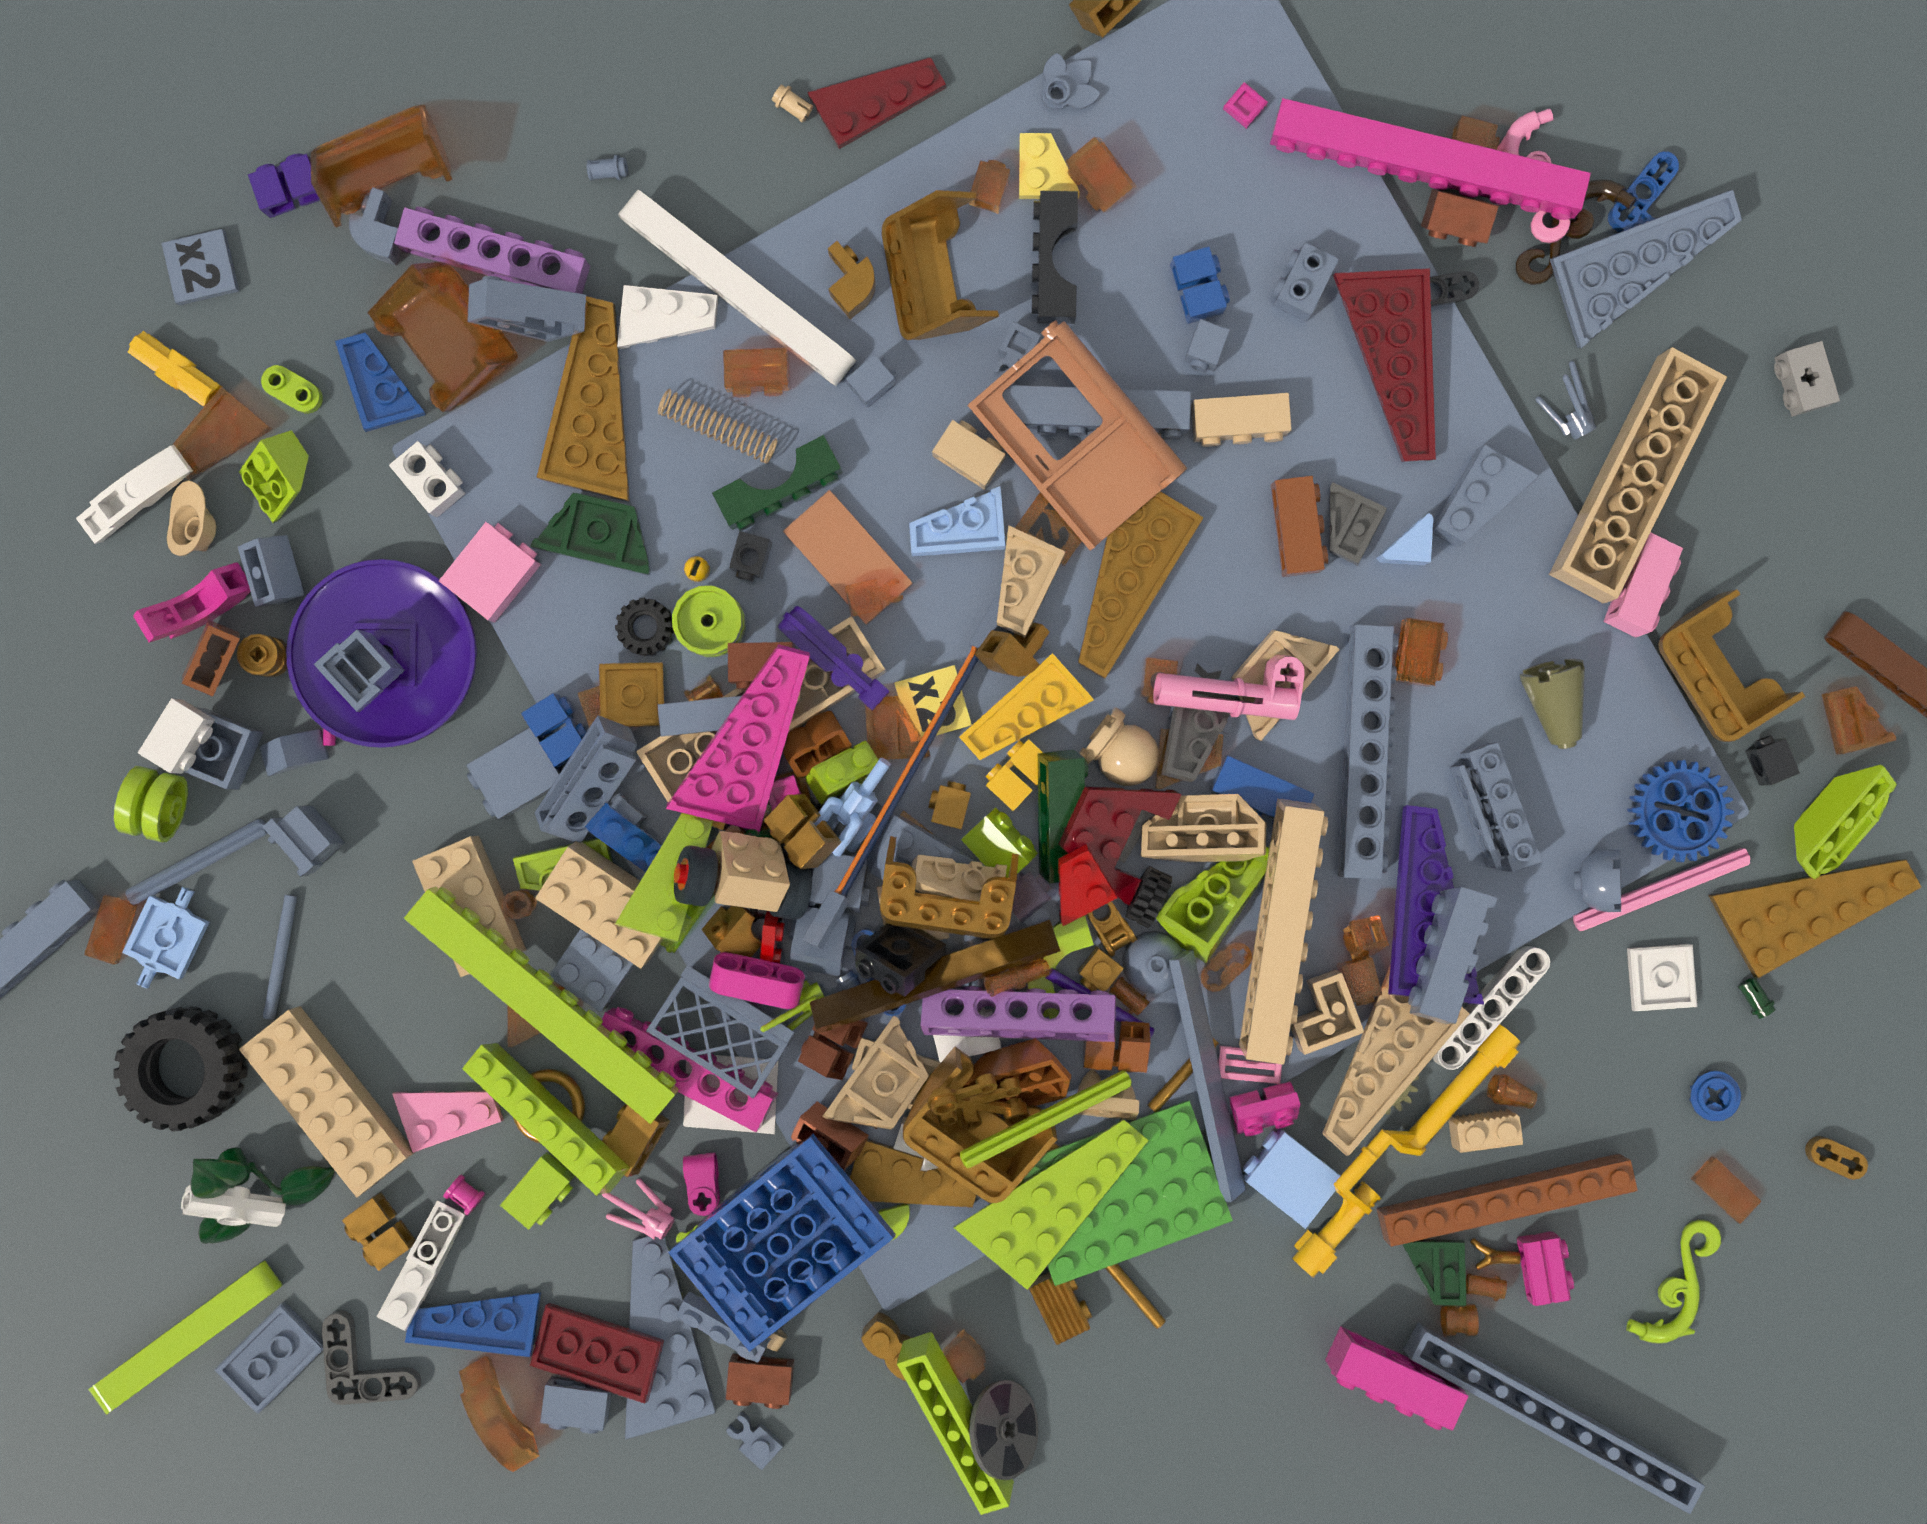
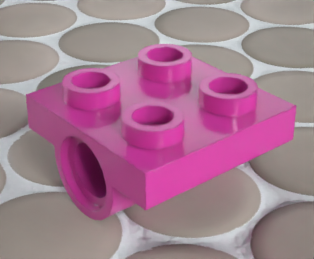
M1286 1082L1263 1088L1264 1101H1261L1257 1090L1229 1097L1237 1135L1245 1133V1136H1254L1262 1133L1263 1128L1275 1125L1276 1129L1293 1125V1120L1298 1119L1300 1101L1292 1083Z

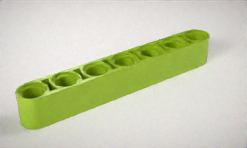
M264 1260L89 1388V1392L107 1415L281 1288L283 1284L266 1260Z

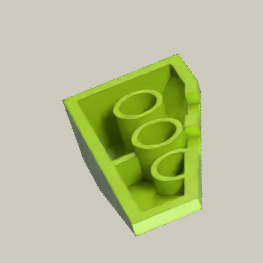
M1266 847V855L1245 861H1220L1209 870L1203 871L1189 884L1173 892L1158 913L1156 919L1181 948L1186 951L1193 950L1195 957L1207 963L1263 880L1266 873L1269 848Z

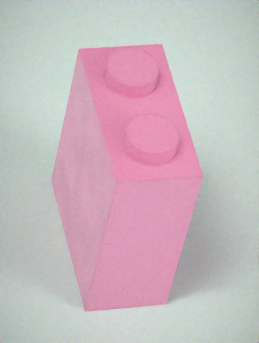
M485 522L440 578L439 582L484 618L495 623L541 564L534 559L537 553L523 542L518 546L510 540L513 534L499 523L494 527Z

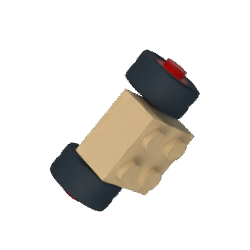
M719 831L712 849L685 846L679 855L674 870V895L676 901L681 904L706 906L714 892L717 904L766 910L772 916L796 920L805 914L811 897L812 874L810 868L800 869L791 861L784 860L781 843L768 837L763 838Z

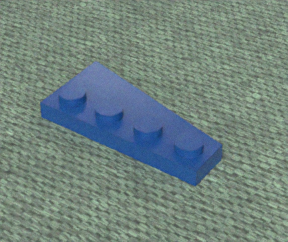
M541 1292L419 1308L407 1329L405 1343L531 1357Z

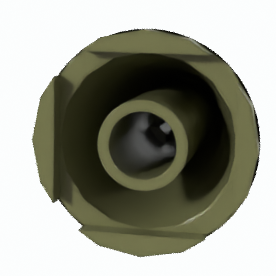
M1564 659L1565 665L1554 664V661L1537 664L1523 670V674L1520 673L1519 675L1520 681L1550 744L1557 745L1559 749L1574 747L1577 745L1576 741L1582 738L1585 667L1583 660Z

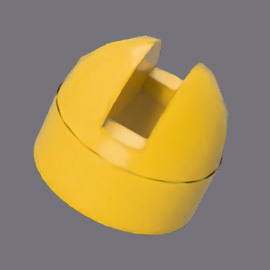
M693 556L686 561L684 572L690 580L701 582L709 576L710 566L704 558ZM696 560L700 561L696 576L691 575Z

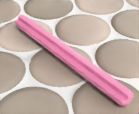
M1739 848L1621 895V912H1604L1589 908L1574 915L1573 922L1579 931L1587 930L1750 864V855L1745 848Z

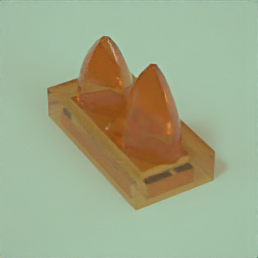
M104 895L84 955L113 965L118 964L138 904L132 905L129 901Z

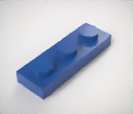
M605 803L585 826L591 834L644 872L647 871L663 845L608 803Z

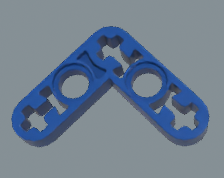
M1670 152L1658 153L1647 163L1626 189V192L1637 198L1634 204L1635 207L1627 215L1628 219L1623 222L1619 220L1620 212L1627 207L1619 202L1613 205L1608 213V222L1615 231L1621 232L1655 219L1646 211L1679 170V162L1674 154ZM1664 161L1668 165L1666 171L1655 180L1651 176L1659 169V164ZM1638 184H1645L1650 188L1651 196L1649 199H1641L1637 196L1636 186Z

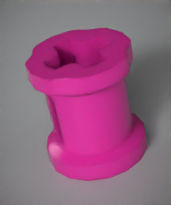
M461 1174L446 1190L443 1197L446 1199L451 1198L464 1209V1213L468 1216L486 1193L483 1191L478 1192L464 1181L465 1177Z

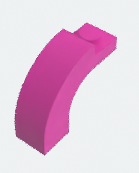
M236 562L211 570L192 589L170 600L139 609L133 617L149 643L168 636L170 639H173L205 625L208 619L214 620L229 611L251 591L244 571L239 563Z

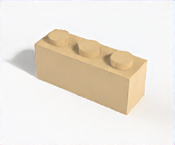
M1289 393L1195 399L1191 404L1193 441L1202 442L1203 447L1221 445L1222 440H1233V444H1248L1252 442V438L1263 437L1264 442H1278L1283 440V436H1287L1291 432Z

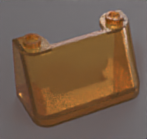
M444 262L412 264L367 313L375 322L377 330L382 334L402 336L435 380V383L429 388L432 403L441 412L451 411L507 370L517 360L518 355L502 331L492 333L485 326L468 322L469 287L454 268Z

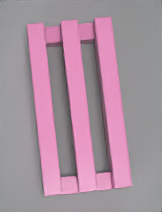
M1219 1045L1218 1066L1221 1078L1280 1084L1282 1064L1226 1059V1054H1244L1240 1047ZM1225 1065L1274 1070V1076L1225 1071Z

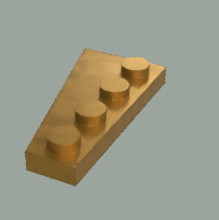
M867 1139L860 1155L855 1159L850 1175L853 1183L867 1200L872 1202L973 1207L976 1198L974 1192L940 1168L920 1171L923 1158L895 1150L894 1147Z

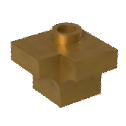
M721 906L701 929L715 949L721 953L727 952L752 957L762 944L761 940L751 930L755 917L745 907L730 906L727 910Z

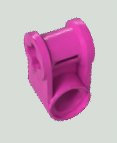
M713 1152L684 1156L683 1173L687 1186L689 1208L698 1216L709 1215L720 1202L717 1155ZM703 1192L706 1198H711L712 1200L706 1207H704L703 1202H698L697 1200Z

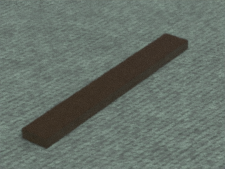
M1051 920L942 956L925 970V980L905 997L897 992L894 994L887 993L881 986V982L875 979L811 1001L810 1007L815 1028L820 1034L1060 952L1061 950Z

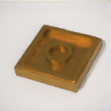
M663 662L599 664L601 716L627 727L660 726L658 704H664Z

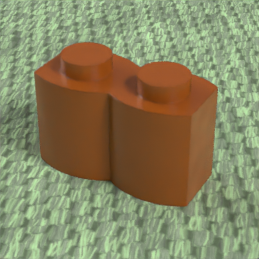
M826 711L814 716L807 722L805 727H798L788 732L783 754L796 776L804 777L810 773L812 767L851 748L852 744L833 712Z

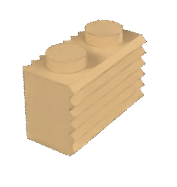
M1507 1108L1505 1111L1500 1109L1499 1112L1495 1110L1492 1113L1488 1111L1486 1114L1481 1112L1480 1115L1477 1113L1471 1115L1469 1113L1468 1116L1464 1114L1462 1117L1457 1115L1454 1118L1451 1116L1448 1120L1452 1147L1460 1153L1523 1145L1520 1117Z

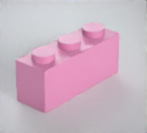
M1650 532L1618 599L1611 601L1603 622L1633 637H1639L1652 632L1659 623L1660 616L1658 613L1661 605L1670 594L1669 584L1672 576L1676 574L1681 565L1679 558L1683 548Z

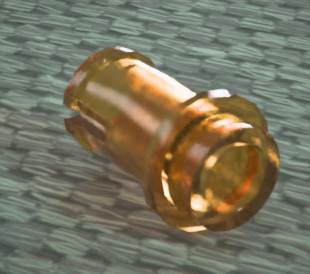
M1120 977L1108 991L1130 1009L1128 1011L1130 1014L1134 1013L1138 1016L1150 1003L1146 999L1147 995L1145 993L1141 995L1123 977Z
M1470 1273L1467 1274L1466 1294L1493 1297L1494 1301L1505 1299L1507 1281L1501 1280L1500 1276L1489 1278Z

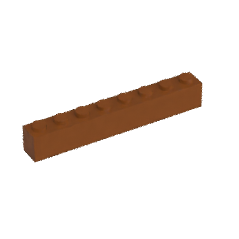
M1615 1154L1377 1208L1383 1239L1392 1247L1636 1192L1638 1189L1631 1160L1621 1154Z

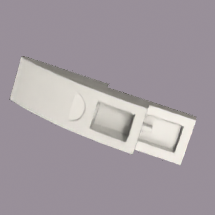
M171 445L128 472L89 502L91 506L76 519L94 544L101 543L140 510L152 506L193 472V470L175 445Z
M440 1201L436 1202L406 1257L407 1261L377 1315L378 1318L404 1331L408 1329L419 1306L429 1293L466 1214Z

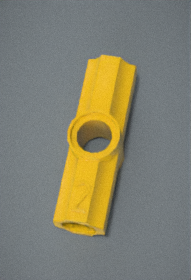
M142 331L139 335H135L130 342L129 354L155 371L154 375L178 391H183L200 405L208 408L216 403L221 396L223 387L197 369V365L174 349L170 350L152 335Z

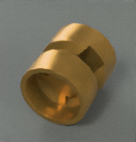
M253 634L244 638L239 644L237 660L241 668L248 673L276 677L285 673L288 669L286 657L287 644L275 637Z

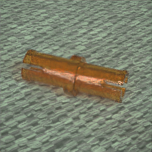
M1043 957L998 974L987 976L984 978V985L987 993L994 997L1013 988L1017 990L1022 989L1026 986V983L1049 976L1050 968Z

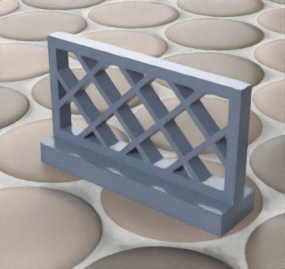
M687 965L680 975V980L646 1031L754 1099L784 1050L794 1038L795 1032L781 1023L765 1032H761L760 1028L773 1020V1018L742 999L713 992L709 987L710 979ZM683 987L695 994L697 1006L678 1009L676 998ZM699 997L707 1001L708 1004L701 1005ZM672 1004H674L675 1011L668 1012ZM710 1007L720 1009L724 1023L705 1027L702 1009ZM698 1010L702 1028L683 1032L680 1014ZM726 1014L735 1020L727 1022ZM676 1016L679 1033L666 1036L656 1030L663 1018ZM740 1023L747 1026L750 1040L732 1044L728 1026ZM725 1027L728 1045L710 1049L706 1031ZM752 1030L763 1037L754 1039ZM703 1032L706 1050L694 1053L689 1051L686 1047L684 1036ZM681 1037L682 1046L672 1039ZM769 1040L778 1046L772 1058L758 1060L755 1043ZM751 1044L755 1062L737 1066L733 1048ZM729 1049L733 1067L720 1070L713 1066L711 1053ZM707 1054L709 1063L699 1056ZM768 1063L761 1074L760 1065ZM756 1066L759 1078L753 1088L750 1089L740 1083L738 1070ZM734 1071L736 1080L726 1073Z

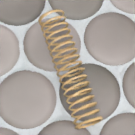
M671 389L664 393L658 407L659 415L665 416L667 414L668 419L674 417L675 423L680 421L682 426L687 424L688 429L694 426L695 432L700 430L702 435L707 433L708 438L714 435L715 441L720 439L721 444L727 442L728 447L734 444V450L740 448L741 453L747 451L748 457L754 453V459L756 460L760 457L762 463L767 464L770 461L778 442L777 438L772 441L765 459L762 460L764 450L771 437L770 435H768L762 451L756 457V451L764 432L760 434L754 450L749 454L757 429L754 430L746 449L742 451L744 441L751 428L750 426L747 427L742 442L736 448V442L744 427V423H741L734 441L729 445L730 436L737 425V419L733 422L728 437L722 442L723 434L731 420L730 416L724 424L722 433L716 439V432L724 418V413L720 415L714 432L709 436L710 427L717 416V410L714 411L708 428L703 433V425L709 416L711 408L708 407L700 427L696 430V423L702 414L704 404L700 406L694 423L689 426V421L698 402H694L688 419L682 423L691 398L687 399L682 414L676 421V413L683 403L684 394L680 397L674 414L669 417V412L675 403L678 393L676 391L671 400ZM669 400H670V403H669V406H668V410L663 414V412H664L665 408L667 407L668 402H669Z

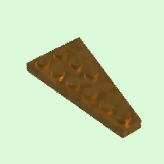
M586 296L584 332L572 335L537 478L630 502L615 305L612 302Z
M1160 491L1107 536L1078 660L1079 664L1104 679L1107 677L1204 517Z
M1896 860L1857 869L1820 875L1816 879L1805 877L1708 896L1753 977L1760 978L1920 889L1921 885L1907 860Z

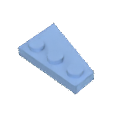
M1001 486L991 489L990 492L979 497L964 500V503L947 510L942 509L910 522L912 557L1004 550L1005 534Z

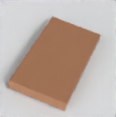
M830 490L783 530L784 534L866 625L913 584Z

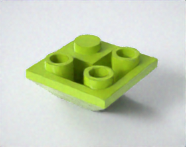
M292 430L260 440L239 471L244 484L251 489L259 502L260 508L268 515L272 523L277 522L301 491L309 455Z

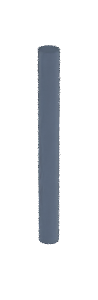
M284 895L263 1018L276 1019L297 896Z

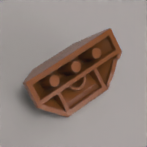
M1034 1038L985 1053L973 1065V1074L962 1088L976 1085V1079L984 1074H993L995 1076L997 1089L1001 1088L1000 1083L1003 1080L1017 1078L1022 1091L1014 1097H1005L995 1101L1005 1103L1012 1098H1021L1027 1106H1038L1066 1098L1072 1075L1041 1042Z

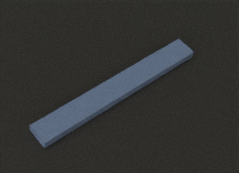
M1183 951L1170 959L1169 965L1216 1178L1225 1201L1232 1202L1246 1189L1194 951Z

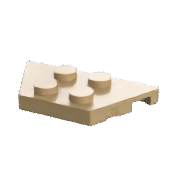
M1271 630L1231 678L1232 681L1235 678H1241L1244 683L1263 685L1264 671L1269 659L1275 655L1292 656L1301 661L1304 666L1303 693L1340 649L1333 645ZM1281 668L1280 670L1281 675L1289 673V668ZM1275 681V687L1290 688L1291 682ZM1238 695L1240 701H1255V697ZM1246 715L1253 736L1259 741L1279 721V718Z
M893 1016L826 1110L823 1115L824 1118L885 1129H892L929 1077L924 1065L918 1060L911 1041L907 1040L901 1029L900 1021L896 1016Z

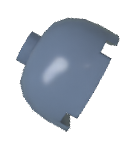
M1620 850L1596 851L1584 859L1581 872H1574L1575 890H1581L1583 901L1597 911L1621 912Z
M1158 931L1143 932L1136 936L1137 940L1134 943H1129L1122 958L1123 971L1128 981L1139 991L1148 994L1165 993L1174 988L1169 960L1183 952L1180 945L1171 936Z

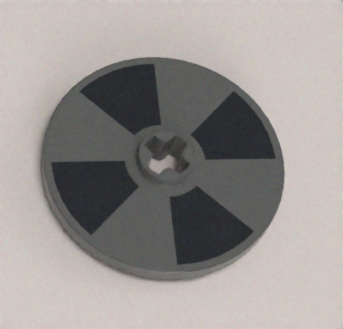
M998 1380L986 1386L976 1399L970 1418L969 1432L973 1455L980 1468L994 1479L1010 1480L1022 1474L1032 1461L1038 1441V1418L1034 1403L1028 1392L1020 1384L1010 1380Z

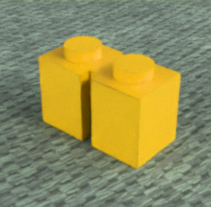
M1029 739L1024 744L1019 740L1007 753L1011 757L1010 760L1003 767L997 763L985 776L989 780L985 786L1012 811L1033 790L1012 772L1010 768L1014 765L1036 786L1038 785L1037 753L1043 752Z

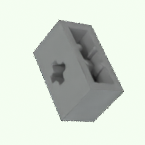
M1823 341L1786 351L1774 358V371L1776 377L1781 380L1784 389V405L1790 410L1792 417L1828 407L1840 401ZM1801 378H1806L1807 382H1802Z

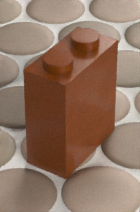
M208 619L182 675V684L214 696L239 642V632Z

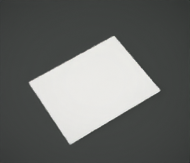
M715 1055L717 1057L716 1061L725 1066L732 1064L731 1056ZM735 1057L737 1066L755 1062V1058ZM686 1061V1073L690 1074L692 1066ZM778 1062L765 1080L773 1086L772 1090L777 1092ZM768 1063L760 1065L761 1074ZM756 1066L742 1069L745 1071L744 1075L754 1081L759 1078ZM713 1074L707 1075L708 1084L713 1088H719L720 1081L718 1077ZM735 1089L734 1095L736 1099L740 1102H747L748 1096L742 1091ZM685 1096L684 1127L754 1132ZM776 1099L762 1127L755 1133L775 1134Z

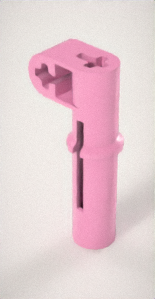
M1275 655L1266 664L1263 685L1244 683L1241 678H1235L1234 681L1158 673L1154 684L1153 699L1155 705L1226 712L1235 718L1244 714L1295 720L1301 704L1305 674L1304 666L1295 657ZM1281 668H1289V673L1281 675L1280 670ZM1275 681L1291 682L1290 688L1275 687ZM1192 691L1255 697V701L1249 702L1192 695Z

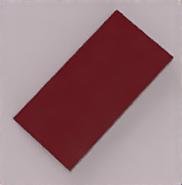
M548 1303L545 1305L530 1366L645 1404L649 1401L664 1340Z

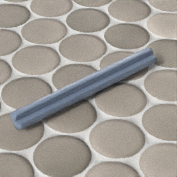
M257 819L127 889L125 895L132 905L139 904L148 899L149 896L156 895L267 835L268 833L262 827L266 823L263 819Z

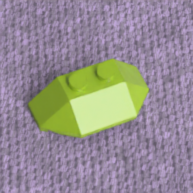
M1876 765L1834 777L1795 822L1794 832L1797 861L1811 878L1816 879L1821 874H1826L1838 868L1879 821L1888 803L1889 794L1894 791L1897 785L1884 766Z

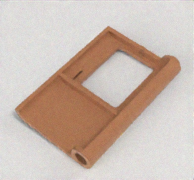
M1055 320L1041 332L1045 338L967 406L1091 551L1158 492L1187 470V467L1067 323L1063 321L1061 324H1058ZM1045 356H1049L1055 361L1102 418V424L1060 460L1052 458L1002 397L1003 392Z

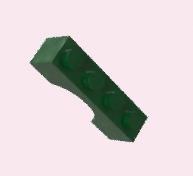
M822 435L796 449L794 471L782 485L773 489L763 490L751 487L739 478L712 492V495L729 527L732 530L738 528L739 531L753 526L756 523L755 518L763 514L769 517L784 509L782 504L792 499L798 502L812 494L810 490L820 484L823 488L834 484L839 480L838 475L843 472L825 436Z

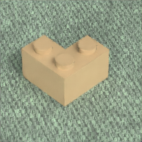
M1333 970L1306 980L1317 1010L1297 1017L1296 1024L1290 1025L1300 1052L1306 1055L1364 1033L1342 972Z

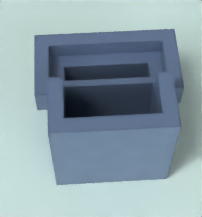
M358 629L341 644H335L314 664L356 712H361L405 671L372 633Z
M296 806L283 819L271 818L262 826L270 835L267 840L271 844H278L299 868L297 873L300 877L315 873L323 865L322 863L345 843L313 806Z
M831 853L817 868H814L809 901L810 906H816V903L822 904L829 891H835L838 888L855 857L846 855L838 857ZM867 860L847 894V899L850 901L846 908H852L853 912L860 913L861 906L869 907L870 889L865 888L868 871Z
M807 907L805 914L800 919H792L789 940H793L790 951L791 966L800 970L841 976L845 949L851 950L852 948L851 943L854 937L857 917L843 913L824 948L820 949L803 940L804 935L819 911V908Z

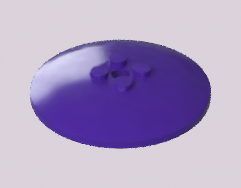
M385 559L367 560L334 571L321 580L306 595L290 626L286 650L287 668L293 690L299 702L311 718L332 735L353 744L378 748L397 747L419 741L431 735L447 723L458 711L470 690L474 678L477 659L476 639L465 607L456 594L439 582V578L409 563ZM357 629L372 633L383 647H391L393 658L405 670L361 712H356L314 665L335 644L344 642Z

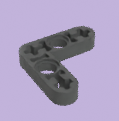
M344 1310L334 1311L324 1320L322 1324L326 1390L328 1398L333 1403L346 1405L405 1400L411 1398L421 1386V1377L413 1368L403 1367L358 1371L355 1323L350 1313ZM338 1319L339 1324H345V1328L340 1331L341 1342L332 1344V1342L338 1339L337 1328H332L331 1324ZM342 1349L348 1354L349 1358L346 1365L335 1363L333 1360V1352L335 1350ZM403 1376L406 1377L407 1382H412V1385L407 1390H405L404 1385H394L390 1389L391 1393H389L390 1384L398 1383ZM359 1379L358 1388L350 1389L345 1395H343L342 1390L336 1389L341 1381L344 1387H354ZM368 1379H378L382 1384V1391L378 1394L369 1392L366 1387Z

